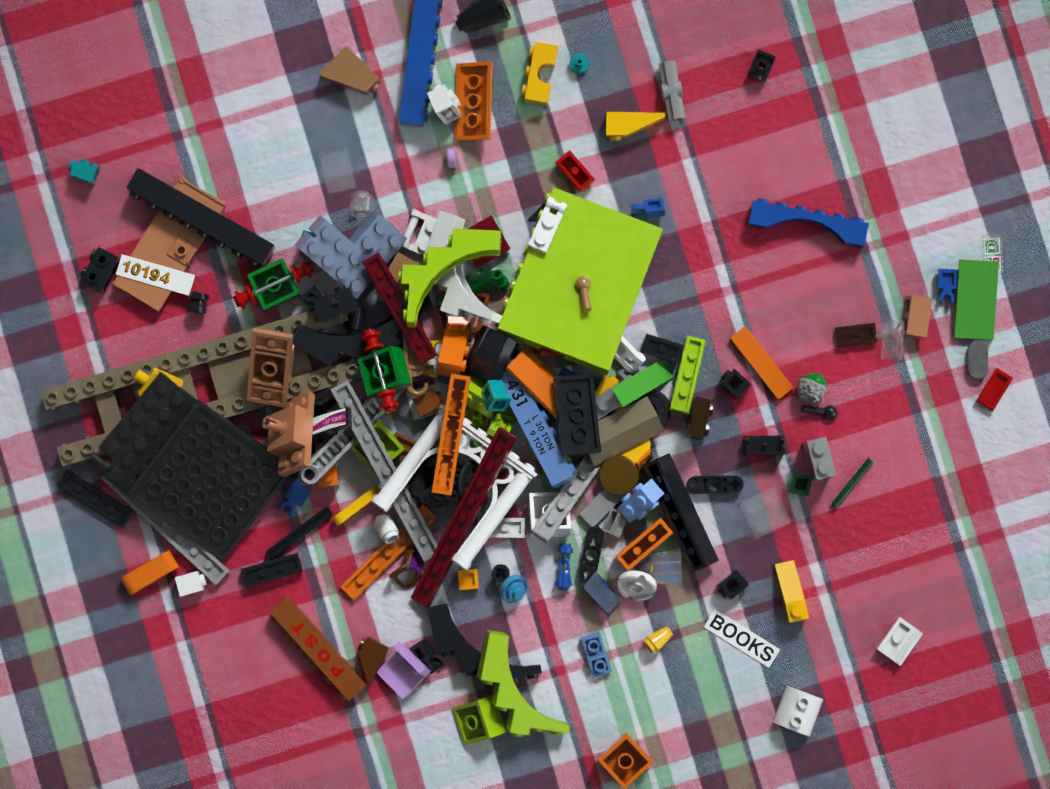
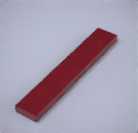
M380 253L363 261L364 267L420 364L423 365L438 356L418 319L416 328H409L407 322L403 320L404 309H407L408 302H405V296Z

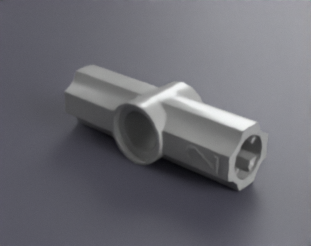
M675 61L659 63L662 82L661 92L663 101L666 104L669 122L685 119L682 102L683 91L681 82L678 80Z

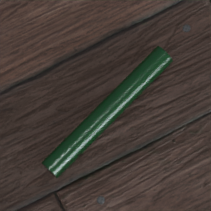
M866 459L831 504L834 507H839L874 462L871 459Z

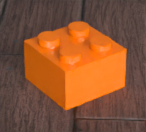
M627 732L621 735L597 758L601 765L624 789L654 763Z

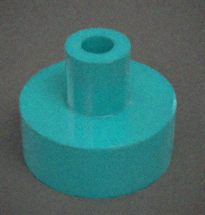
M578 53L571 57L570 68L574 73L582 74L588 70L589 60L587 56Z

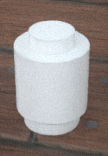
M381 514L377 516L373 525L380 539L385 544H391L398 540L399 530L391 515Z

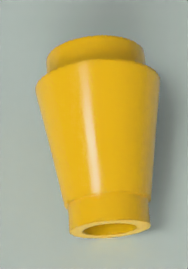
M665 626L646 636L643 643L653 654L661 650L673 636V633Z

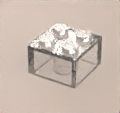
M775 487L737 504L754 539H758L792 523Z

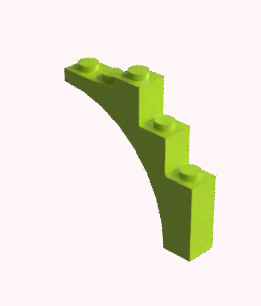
M453 229V234L449 235V247L428 246V251L424 253L423 257L424 265L403 264L402 271H399L398 282L402 284L403 289H409L405 290V302H408V307L404 309L403 320L407 322L409 328H416L418 314L424 298L431 287L445 273L471 259L484 256H500V231Z
M486 630L477 677L484 684L493 685L495 682L491 703L497 706L496 709L501 711H508L509 708L506 729L515 737L529 735L530 728H532V731L540 733L543 730H548L554 735L569 734L570 725L536 711L521 696L509 668V636L504 632Z

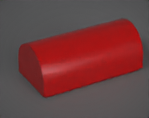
M570 150L555 162L557 167L580 193L595 181L594 177Z

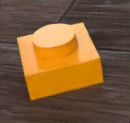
M469 569L468 571L458 570L459 590L479 588L477 569Z

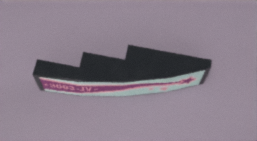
M344 407L313 417L312 444L324 442V438L338 435L340 430L352 428L351 409Z

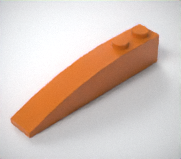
M450 373L432 493L452 495L470 376Z

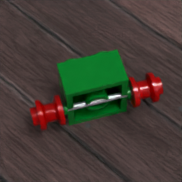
M282 258L248 274L247 276L253 286V290L248 285L246 286V291L242 293L234 292L236 296L233 297L237 308L241 306L242 309H245L246 304L249 302L256 304L255 297H258L263 310L268 312L300 297L301 294L294 279H296L297 283H300L302 277H312L311 273L314 270L310 261L305 262L303 259L301 260V265L297 267L290 265L292 270L290 272L285 260Z
M369 329L364 331L361 340L366 341L367 344L364 352L371 354L357 359L366 394L369 397L382 400V405L379 407L380 411L392 413L399 406V402L393 399L396 391L412 385L404 353L400 347L389 346L384 348L383 344L378 343L377 338L381 336L380 332L375 331V329Z

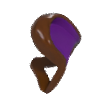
M410 548L405 552L406 564L389 574L390 579H395L403 588L412 587L422 576L424 561L417 549ZM410 568L414 569L415 575L407 582L403 583L398 578L402 571Z

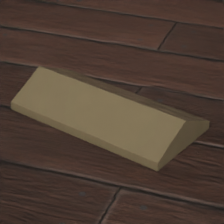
M646 396L598 420L601 453L588 454L595 467L609 458L664 432L649 398Z

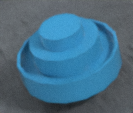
M520 575L508 577L500 587V597L507 603L519 601L527 591V583Z

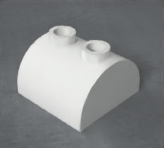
M786 685L773 723L810 736L823 699Z

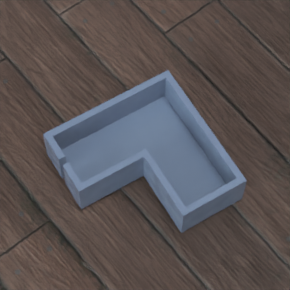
M372 211L349 239L319 215L308 228L316 235L312 237L305 232L294 246L340 286L350 287L353 296L357 299L372 281L362 262L380 253L387 264L407 238L379 213Z

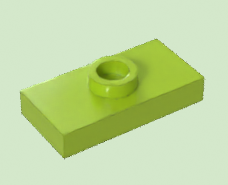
M499 411L490 425L487 434L494 437L499 427L510 432L517 418L504 411Z

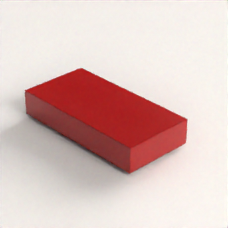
M995 368L975 402L993 411L1013 378L1000 369Z

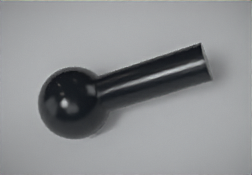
M802 405L801 412L821 415L828 421L836 419L838 415L836 407L828 405L825 408Z

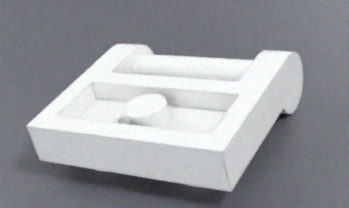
M412 209L410 214L412 217L404 234L407 240L401 247L424 256L437 219ZM421 219L424 221L415 245H412L409 242L418 220Z

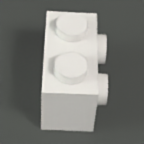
M438 85L427 93L435 113L444 124L462 117L459 110L461 103L452 89L448 90L445 85Z

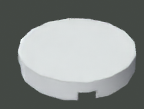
M640 571L622 573L617 584L618 591L624 597L628 598L630 596L636 601L652 598L657 587V583L651 575Z

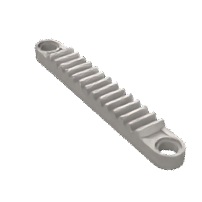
M405 388L396 391V394L393 396L394 401L406 390ZM369 397L362 404L372 424L384 413L379 408L382 405V400L375 397ZM348 428L338 431V435L328 438L316 453L311 456L310 467L298 472L299 480L303 484L309 485L317 482L357 441L352 429ZM307 469H311L314 473L311 480H307L304 477V472Z

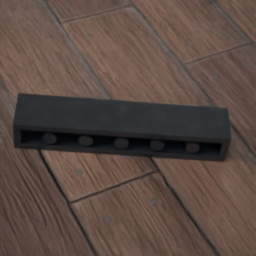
M670 453L644 464L643 467L649 480L652 479L664 492L658 500L691 572H696L719 561Z

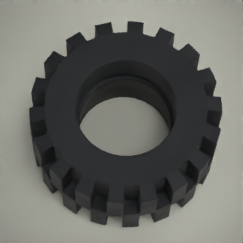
M432 455L421 464L409 480L408 485L410 487L408 489L414 500L431 508L441 509L443 506L446 507L449 502H452L454 496L457 495V480L460 471L458 468L455 470L452 495L432 493L437 456Z

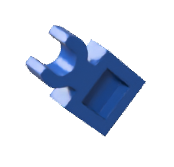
M939 268L937 272V289H942V293L939 295V302L942 303L944 295H948L950 303H953L955 297L952 290H957L958 270Z
M295 480L285 495L289 501L283 503L280 510L283 511L286 506H290L291 512L289 516H293L296 511L295 506L299 505L302 507L312 490Z

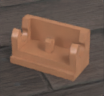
M913 295L905 297L900 335L927 338L932 299Z

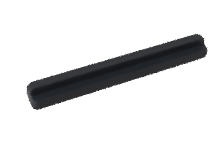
M329 507L323 508L266 551L267 556L270 559H274L331 517L333 515Z

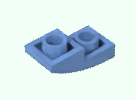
M600 632L580 637L593 678L612 672Z

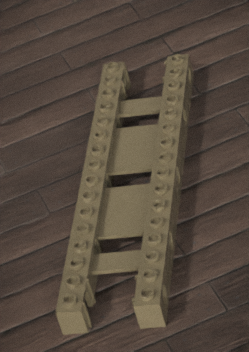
M339 303L329 305V307L333 306L336 309ZM315 309L312 312H305L255 328L292 334L298 323L311 329L322 331L324 330L323 328L335 324L344 326L345 322L349 321L348 315L344 314L321 323ZM254 328L42 390L41 395L45 409L48 411H59L61 405L73 402L82 404V401L95 398L105 431L104 434L94 437L87 436L84 440L70 444L63 443L62 446L57 447L62 467H69L89 461L94 452L100 457L106 456L98 447L122 419L114 392L119 388L133 386L137 400L140 397L138 390L141 384L133 380V377L139 369L149 375L153 368H157L182 379L183 386L181 388L198 400L190 369L200 364H208L218 400L205 404L226 419L273 406L246 401L252 331ZM295 345L292 370L294 377L288 386L287 400L306 392L325 391L345 380H348L349 383L362 380L358 360L351 358L350 361L333 366L327 365V368L313 371L308 353Z

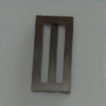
M875 323L835 328L838 347L878 342ZM864 328L872 329L870 332L841 335V331ZM871 335L873 339L842 342V339Z

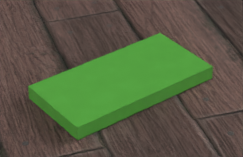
M959 259L954 338L994 340L998 261Z

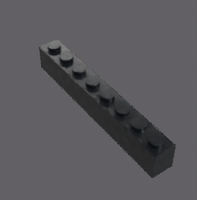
M137 168L126 187L130 192L128 195L138 201L140 198L145 200L148 207L154 210L157 208L164 211V216L172 220L174 217L180 220L179 224L185 228L190 229L193 227L198 230L197 234L207 239L209 236L215 240L214 244L223 249L225 246L232 249L231 253L239 258L242 256L248 258V263L257 268L259 265L262 267L266 265L275 249L273 243L140 168Z

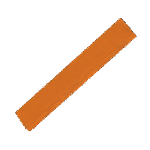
M424 504L418 509L428 527L437 519ZM404 525L398 529V540L391 544L384 543L340 586L353 601L413 543Z

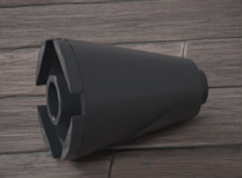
M474 0L456 16L457 21L455 23L460 32L469 33L507 22L511 19V15L504 0Z

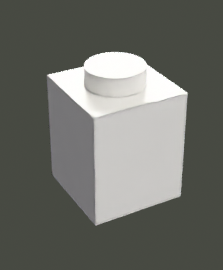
M200 571L175 577L180 597L205 590L204 586L207 585L205 575L201 574Z

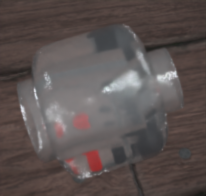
M356 191L349 197V214L355 217L356 220L364 221L374 211V197L369 192Z

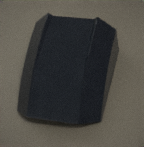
M482 324L466 362L468 370L485 380H501L506 371L505 368L510 364L520 344Z

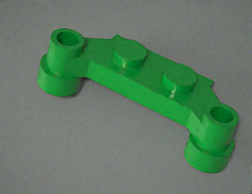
M480 268L465 276L474 294L491 285H494L496 291L503 292L510 285L507 277L500 269L487 271ZM445 295L441 297L439 300L440 306L442 305ZM441 311L442 315H443L445 318H448V317H446V314H447V313Z

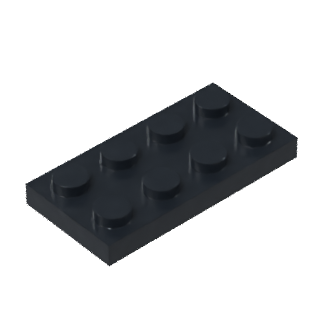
M593 374L554 377L553 387L561 456L601 453Z

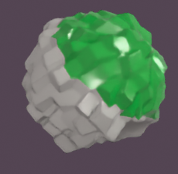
M815 373L806 374L797 382L798 396L801 399L804 398L808 403L818 402L827 394V384L823 375Z

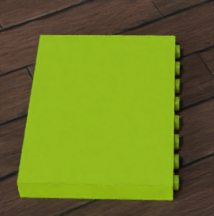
M553 187L551 193L547 192L543 203L546 204L550 196L556 202L568 204L546 254L528 247V244L526 245L523 253L526 258L524 263L520 262L516 273L519 276L517 281L513 279L509 288V291H512L510 298H505L502 306L505 309L500 323L496 322L495 326L498 327L497 332L513 340L540 350L541 347L566 356L563 359L608 375L663 229ZM551 208L550 213L557 215L558 211ZM542 209L538 214L537 221H539L541 217V214L543 212ZM533 227L530 238L532 237L536 227ZM581 276L587 277L591 282L588 293L592 310L589 312L584 311L581 293L575 287L576 279Z

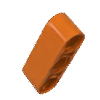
M170 550L123 576L120 580L131 596L178 569L179 566Z

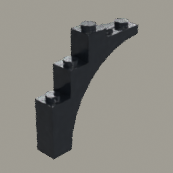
M391 314L375 326L359 332L346 334L325 333L298 323L292 334L294 345L331 366L332 363L335 364L341 356L339 352L341 350L355 359L370 354L364 352L367 344L366 341L361 340V336L364 335L366 330L375 329V331H379L381 336L377 338L378 343L383 344L384 348L389 346L401 348V340L396 335L402 331Z
M448 604L428 607L437 654H441L442 657L454 655L453 651L456 650L461 674L466 673V676L477 674L481 653L469 644L459 632L451 617ZM540 664L529 666L509 665L514 682H519V678L527 676V680L538 678V674L542 673ZM495 682L493 685L484 684L485 693L490 692V695H493Z

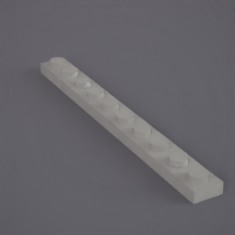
M345 380L331 388L330 391L340 409L344 407L351 409V429L384 487L395 472L396 467L348 380ZM405 486L392 505L422 560L425 562L432 557L437 543Z

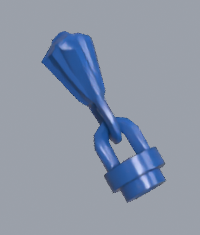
M560 543L559 547H557V552L563 553V559L559 562V571L555 585L558 590L567 591L572 586L567 553H573V548H571V544ZM562 564L566 565V570H562Z

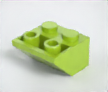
M470 373L469 376L471 378L464 417L472 422V426L484 430L494 411L486 410L481 394L486 381Z

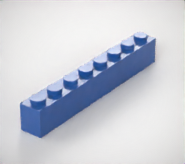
M443 0L414 1L399 118L400 125L423 127L424 122L427 123L429 111H425L426 103H430L427 94L429 92L428 85L433 82V72H430L431 65H435L436 53H433V46L438 44V34H435L436 27H440L441 15H438V7L442 8Z

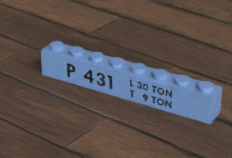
M506 370L501 380L504 388L507 390V396H511L509 404L552 487L556 489L576 478L574 472L577 470L572 461L568 462L565 456H561L560 445L556 439L558 434L553 426H549L547 422L549 417L546 411L540 409L539 402Z

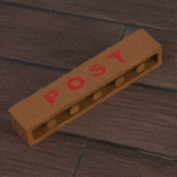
M289 596L270 612L272 615L271 620L277 626L281 625L286 630L284 634L290 641L293 639L299 645L297 649L303 656L307 654L312 659L310 664L317 671L320 669L325 674L323 678L330 686L332 684L338 689L336 693L341 699L350 701L367 685L362 677Z

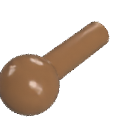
M581 276L576 279L575 287L581 293L584 311L589 312L592 310L588 293L591 282L587 277Z

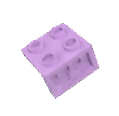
M398 641L393 646L397 651L380 667L377 674L402 699H405L431 671L405 644Z

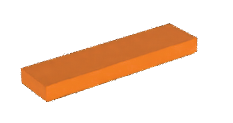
M746 326L730 338L777 400L794 388Z

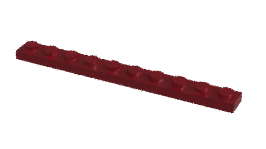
M502 427L497 429L411 596L413 600L426 608L430 607L453 562L451 560L452 557L460 549L517 439L515 435Z

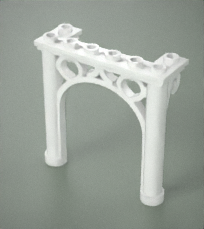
M442 404L438 409V414L378 495L375 494L371 502L387 513L421 464L430 456L438 453V447L432 450L431 448L441 434L445 409ZM464 417L461 433L463 442L459 446L458 453L480 464L491 440L487 438L488 434L480 428L476 430L471 426L472 422ZM467 436L480 445L477 448L468 447L467 450L463 449L467 443ZM510 451L503 464L504 468H507L509 471V477L505 480H495L492 485V501L489 509L451 559L466 571H468L472 565V560L530 481L533 482L537 476V473H535L536 469L528 463L524 465L519 461L520 457ZM509 483L497 499V484L504 485Z

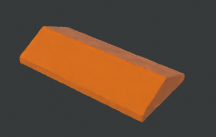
M492 61L456 63V95L461 103L459 110L462 117L455 120L454 141L479 142L491 139Z
M527 346L505 369L557 419L553 378L558 376Z

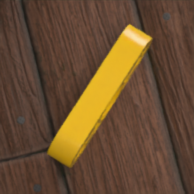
M378 485L374 486L334 516L332 521L337 527L371 503L372 498L375 494L378 495L381 489Z

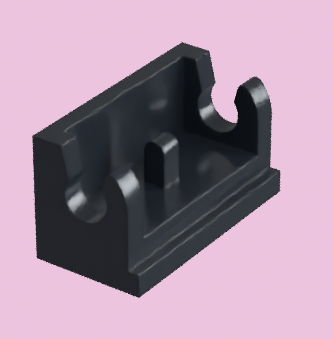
M783 435L744 436V456L785 455V437Z

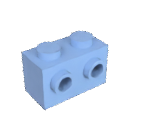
M652 479L644 485L640 483L632 490L634 492L633 495L628 493L621 499L623 503L617 509L629 523L634 519L639 521L647 514L645 511L647 508L651 511L659 504L657 500L664 492Z

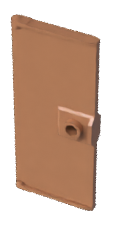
M180 176L173 187L219 214L222 213L226 206L225 203L190 183L184 177ZM160 209L130 257L184 272L197 254L205 238L198 235V230L193 227L187 229L179 224L180 220L174 217L172 220L164 216V211ZM119 275L112 283L114 287L127 292L158 312L172 292L171 290Z

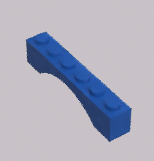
M757 198V201L753 200L747 226L768 229L783 222L805 221L829 230L843 245L859 248L865 246L869 223L864 222L865 219L853 217V220L846 219L843 214L834 213V216L826 215V211L815 210L810 212L807 211L806 207L802 206L790 208L788 204L776 202V205L769 204L768 200Z

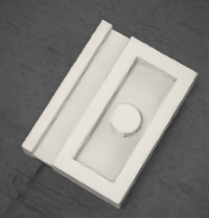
M898 617L876 649L901 666L923 633L901 617Z

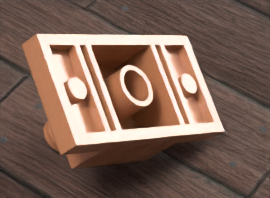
M258 328L253 329L246 401L286 407L288 386L292 380L295 345L292 344L293 334Z
M306 392L287 400L285 408L282 407L281 411L266 416L262 423H265L262 424L263 428L269 429L267 452L279 456L278 475L285 477L310 467L315 394L312 392Z

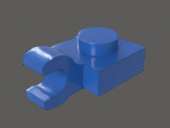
M663 198L643 200L644 204L630 205L631 212H633L631 217L640 219L643 215L646 218L665 216Z

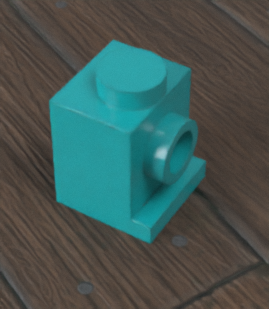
M81 159L80 162L72 160L68 171H70L69 175L71 177L95 185L101 166L96 163L91 166L92 163Z
M487 380L481 392L486 410L505 411L511 401V396H507V390L504 388L502 380Z

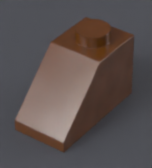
M370 636L367 639L363 638L358 646V649L361 650L359 653L366 680L369 683L373 681L390 648Z

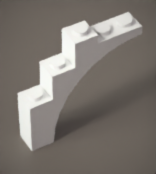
M440 210L428 246L449 247V235L453 234V229H463L465 219ZM462 264L452 268L435 283L439 285L438 289L446 291L440 311L447 313L446 317L469 316L476 318V315L481 316L480 321L492 324V321L500 323L502 315L487 308L471 291L465 279Z

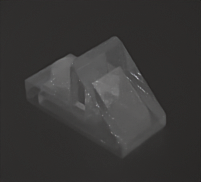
M886 320L878 331L875 338L882 339L881 359L902 360L905 321Z

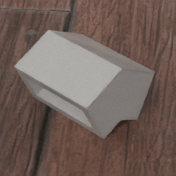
M611 508L602 531L620 538L627 519L620 511Z

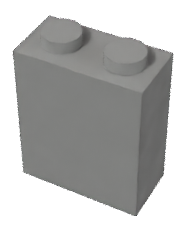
M826 437L802 443L812 481L836 475Z

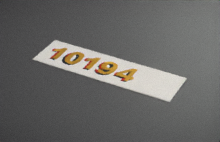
M123 254L116 271V275L188 296L195 278L193 274Z

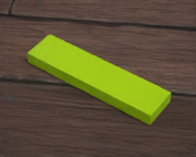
M686 336L669 411L689 415L706 340Z

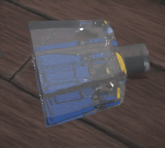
M681 549L650 554L649 563H637V570L651 575L658 584L682 586Z

